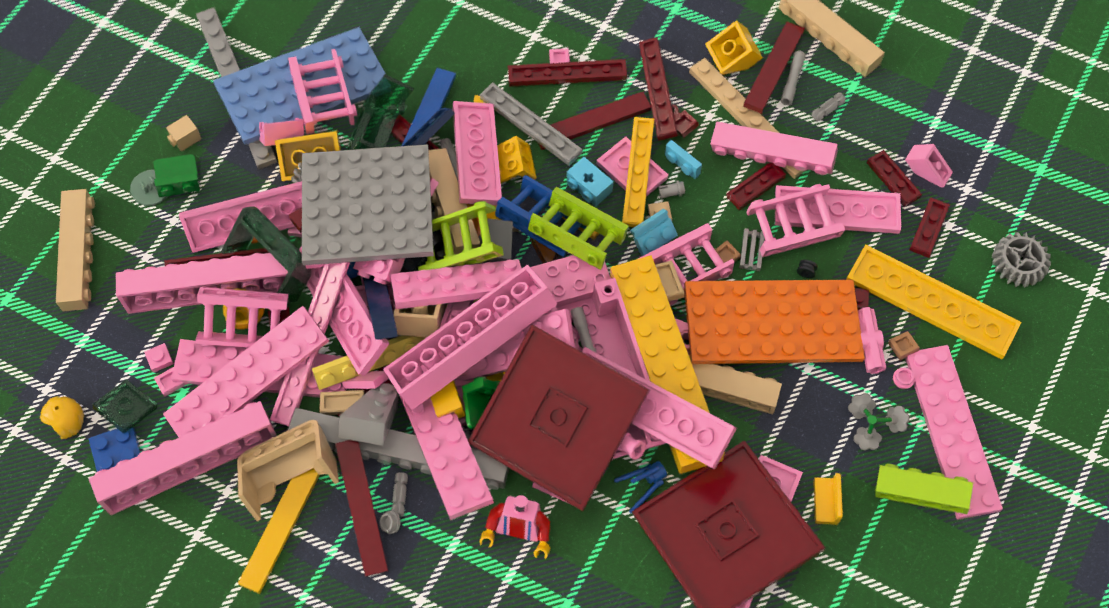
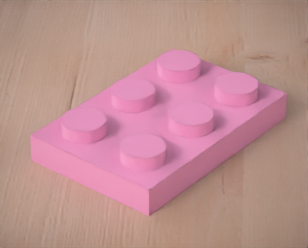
M624 137L597 159L596 163L625 191L631 150V141L627 137ZM650 159L646 197L668 179V174L652 159Z

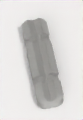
M841 92L834 95V98H830L820 108L815 109L812 112V118L815 121H820L824 118L823 116H827L837 109V106L845 103L846 97Z
M400 472L395 474L392 501L394 505H392L391 511L397 512L399 517H402L405 510L403 505H405L408 476L406 473Z

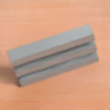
M747 228L744 229L739 268L754 271L761 270L762 255L760 248L764 243L762 231L760 233L757 230L749 231ZM749 236L752 237L749 263L745 264L747 240ZM756 238H760L757 264L753 265Z

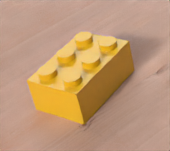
M338 130L275 140L282 181L291 180L292 176L295 175L293 171L295 168L299 169L298 163L302 162V153L341 151Z

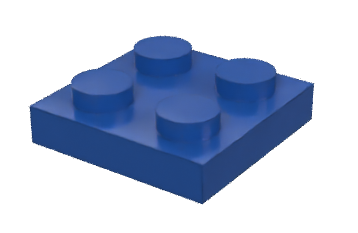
M132 423L88 438L97 472L113 468L120 461L133 459L141 453Z

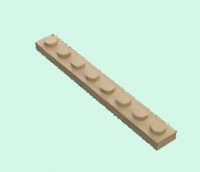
M706 58L690 67L689 73L742 126L779 133L760 113L743 107L746 99ZM786 165V167H783L794 179L805 172L797 170L792 166Z

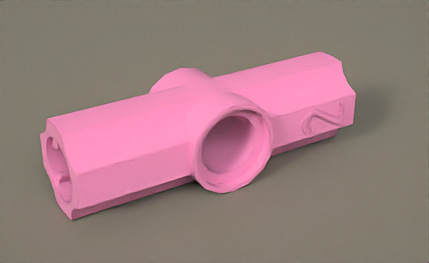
M865 307L858 310L865 367L867 373L878 374L886 370L883 354L884 339L882 331L878 330L874 309Z

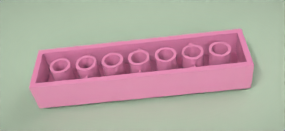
M276 250L273 253L266 254L254 253L250 256H232L227 259L213 258L203 262L191 261L180 265L168 264L167 266L157 268L146 267L141 270L127 269L116 273V296L127 313L131 314L201 305L203 303H197V294L200 287L231 290L242 288L257 292L293 293L297 292L296 270L289 252L283 250Z
M526 265L383 370L400 396L413 410L555 307L557 302L547 286Z
M260 401L257 403L253 402L247 404L242 410L227 413L222 419L205 423L202 428L195 431H187L173 441H165L153 450H145L133 459L120 461L113 468L100 470L95 473V476L90 477L89 481L97 502L110 515H113L234 460L246 450L277 435Z

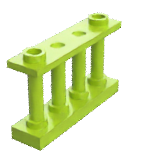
M558 187L552 191L549 210L542 217L533 213L528 226L529 231L599 270L603 268L607 253L604 251L612 241L621 245L629 228L628 225ZM558 211L568 216L561 227L549 222ZM576 221L587 226L579 237L568 232ZM594 231L605 236L597 248L586 242Z
M479 201L474 203L472 207L433 219V232L442 230L445 256L444 259L436 260L434 252V256H428L425 265L419 266L418 271L478 264L503 256V248L491 242L487 214L496 211V207L488 204L486 201ZM478 217L483 243L481 247L472 248L468 220ZM460 223L464 250H462V253L454 254L450 226Z

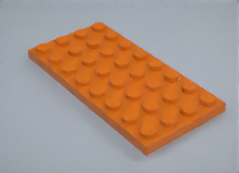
M853 280L685 281L684 283L692 364L863 362L865 359Z

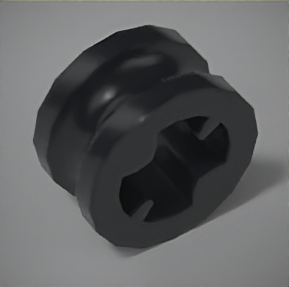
M804 259L799 262L797 273L804 278H814L818 266L815 262Z

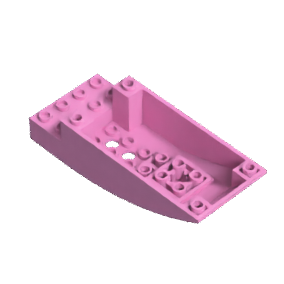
M572 255L530 267L547 286L557 302V305L545 314L567 309L570 313L572 325L573 319L570 311L574 308L582 307L596 352L650 381L616 279L610 278L605 262L603 268L599 270ZM572 325L575 348L582 352L583 348L578 344L580 339L578 331ZM631 424L628 430L632 438L645 442V450L666 444L663 440L634 424ZM617 450L613 459L629 454L625 451Z

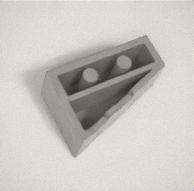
M381 384L376 389L369 390L340 415L338 438L383 446L398 409L399 393L396 388L391 384Z

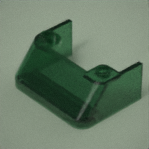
M384 74L369 93L362 106L347 150L385 148L395 120L399 114H404L407 108L405 101L414 88Z
M257 207L243 208L221 253L228 254L247 250L255 237L288 271L277 293L288 294V303L297 301L311 277V268L306 269V266H303L302 253Z

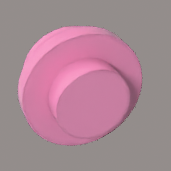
M899 368L893 374V382L901 389H908L915 382L914 373L909 368Z

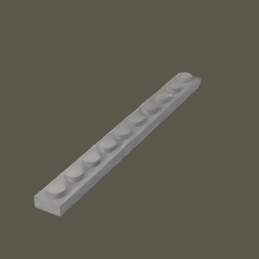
M215 8L197 13L196 16L221 77L240 71ZM260 140L248 144L258 170L277 163L271 146H264Z

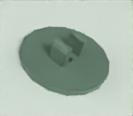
M155 170L141 172L133 179L130 192L132 198L138 204L154 206L163 202L168 197L158 196L154 181L156 179Z

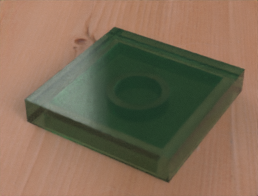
M127 379L92 404L96 412L123 434L157 409V403Z

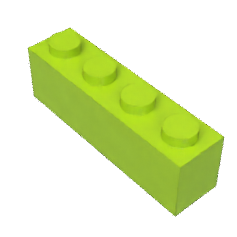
M885 464V466L880 465L875 497L968 514L973 482H969L964 477H954L952 479L937 472L926 474L915 468L904 470L899 469L894 464Z

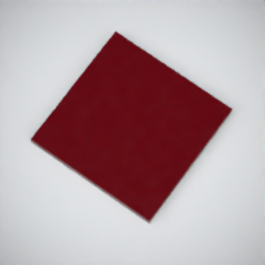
M532 324L471 434L468 443L584 511L650 390Z
M745 440L725 452L723 461L718 462L715 469L709 466L698 469L632 511L633 516L696 608H737L825 550L824 545Z

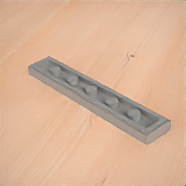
M493 82L479 95L483 102L493 104L495 111L568 166L582 154L583 149Z

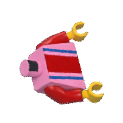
M522 495L517 497L508 496L505 503H499L491 509L485 526L487 530L481 534L480 545L483 539L488 538L490 540L489 548L492 547L495 537L493 531H496L499 534L535 542L540 541L534 551V556L537 558L541 550L545 553V559L550 552V546L547 544V541H549L550 520L540 510L539 503L527 500Z

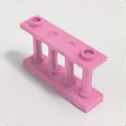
M332 49L333 60L303 66L298 64L296 57L288 58L307 134L315 133L314 125L319 121L348 116L350 125H355L354 116H357L355 104L351 105L341 68H344L342 57L337 56L336 49ZM335 68L337 75L312 81L302 80L301 77L304 76V73ZM339 84L341 92L312 98L311 96H306V92H309L308 89ZM344 100L346 107L315 114V112L311 113L310 111L313 105Z
M817 184L810 187L809 190L767 201L760 199L751 203L747 210V215H757L765 238L760 248L762 257L841 237L845 231L843 223L835 224V222H832L823 197L830 189L829 184L824 186ZM815 198L824 222L823 228L816 229L812 226L804 204L806 200ZM795 203L805 229L803 233L797 235L792 231L784 206ZM776 208L785 233L784 238L778 240L773 238L764 211Z
M708 223L640 257L652 255L655 265L672 260L683 290L687 279L673 260L674 257L680 254L685 255L698 277L690 281L724 279L731 275L735 263L733 259L724 263L709 242L712 228ZM698 245L703 246L716 268L706 272L692 252V248ZM678 299L669 301L670 306L674 305Z
M200 287L197 294V303H203L205 306L204 332L198 331L195 344H201L206 347L214 345L250 347L263 337L257 336L258 309L268 308L271 310V331L279 325L280 311L287 309L288 294ZM215 305H225L227 307L226 333L213 332ZM238 306L249 309L248 335L235 334L236 308Z

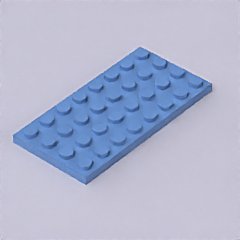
M359 27L213 80L214 86L244 145L259 140V122L275 123L293 121L295 118L303 119L288 58L296 57L298 64L303 66L333 60L332 49H336L337 56L342 57L344 68H341L351 105L392 89L390 80ZM335 68L304 73V76L301 77L302 80L312 81L337 75ZM339 84L308 89L309 92H306V96H311L312 98L341 92ZM344 100L313 105L310 111L311 113L315 112V114L337 110L344 108L345 103Z

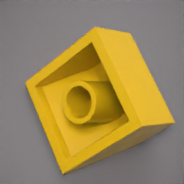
M737 20L706 43L722 75L747 70L763 58L748 29Z

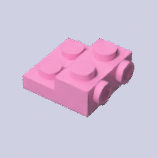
M405 258L355 262L353 269L358 270L357 275L367 279L373 276V281L386 285V282L391 283V274L400 273Z

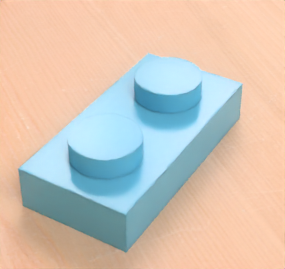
M671 140L666 144L665 156L668 161L675 163L681 168L683 173L696 179L701 173L702 164Z

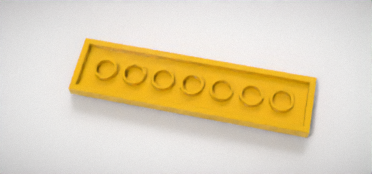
M868 245L864 246L846 279L853 280L854 285L859 288L868 289L869 293L1000 359L1004 358L1021 324L1020 321Z

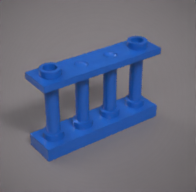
M525 175L522 180L521 193L511 202L504 197L498 200L495 216L501 220L513 221L514 228L565 257L568 254L567 251L528 230L531 215L533 213L538 215L545 207L550 208L549 202L552 190ZM528 196L538 202L529 212L519 207ZM558 211L549 222L555 225L562 217L567 219L568 216ZM576 221L568 232L574 234L580 227L585 230L587 226Z

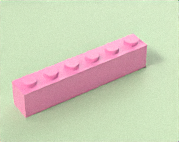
M716 122L711 140L712 151L718 155L725 156L730 154L738 159L750 158L759 163L771 162L779 167H786L787 165L800 171L808 169L821 175L832 174L838 152L837 144L722 122Z

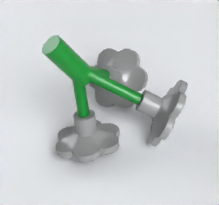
M863 393L861 396L854 395L852 403L848 405V410L853 413L856 419L866 417L870 423L867 428H858L856 435H854L853 440L856 444H859L860 449H878L882 436L876 433V429L873 427L879 422H885L893 433L906 431L910 416L905 412L903 406L890 407L887 410L886 417L877 418L872 415L876 402L871 399V396L868 393Z

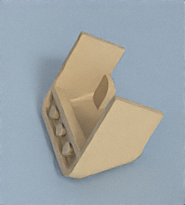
M309 420L246 450L239 456L237 461L238 497L256 521L261 520L260 505L268 503L274 498L277 485L314 468L320 475L328 474L334 484L339 483L336 459L321 426L316 420Z

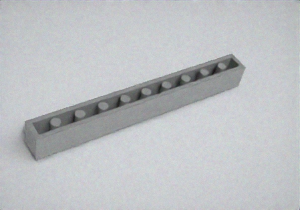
M295 408L288 430L309 420H316L321 426L330 448L334 449L335 452H337L335 443L348 440L338 438L339 417ZM389 429L383 446L359 442L364 460L373 458L382 464L389 465L390 463H395L404 469L411 470L412 468H417L425 474L432 475L416 435ZM471 448L487 487L494 490L498 488L504 489L510 468L482 451Z

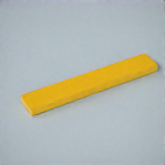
M634 117L622 223L629 227H636L644 220L654 119Z
M314 468L292 478L238 582L240 586L256 593H261L320 476Z

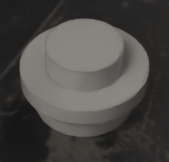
M387 511L381 516L380 527L384 532L394 534L399 530L401 521L397 512Z

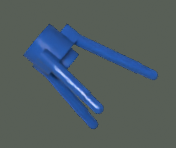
M659 461L614 479L615 482H620L638 475L631 479V483L644 478L650 484L654 482V485L629 510L631 514L659 486L664 484L662 479L667 477V472Z

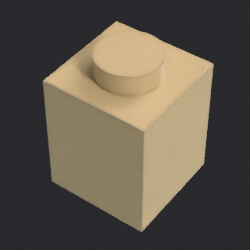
M187 115L166 127L169 136H167L169 142L173 147L177 145L181 152L202 139L197 127Z

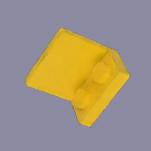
M515 136L497 145L501 184L518 175L520 177L527 175L534 180L537 179L530 144Z

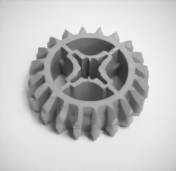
M1017 232L1014 236L1009 234L1006 238H1001L999 243L996 244L992 253V265L997 266L995 272H1001L1000 279H1008L1007 284L1013 281L1016 287L1021 283L1025 288L1029 284L1033 286L1037 281H1042L1044 276L1047 275L1051 265V261H1049L1051 254L1046 253L1048 247L1041 246L1042 240L1035 241V235L1029 238L1027 232L1023 236ZM1024 256L1022 262L1019 264L1020 258Z

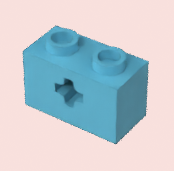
M585 157L567 171L568 186L572 190H577L586 202H591L594 206L599 205L613 192V181Z

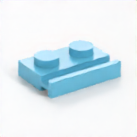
M660 210L630 230L641 256L660 248L678 236L671 218L668 217L667 210Z

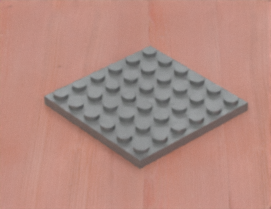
M428 145L302 153L303 266L434 256Z

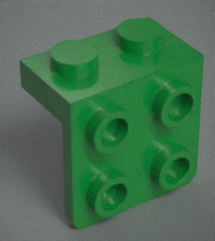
M182 155L156 159L154 161L156 177L154 181L159 197L200 191L194 155Z
M477 377L473 382L462 386L466 413L465 419L469 429H475L500 381L488 380L486 377Z

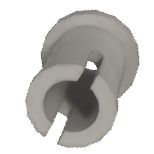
M677 180L673 184L658 186L661 199L675 195L680 197L682 194H685L683 181L679 182Z

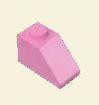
M934 144L914 145L905 159L914 174L939 187H944L953 173Z

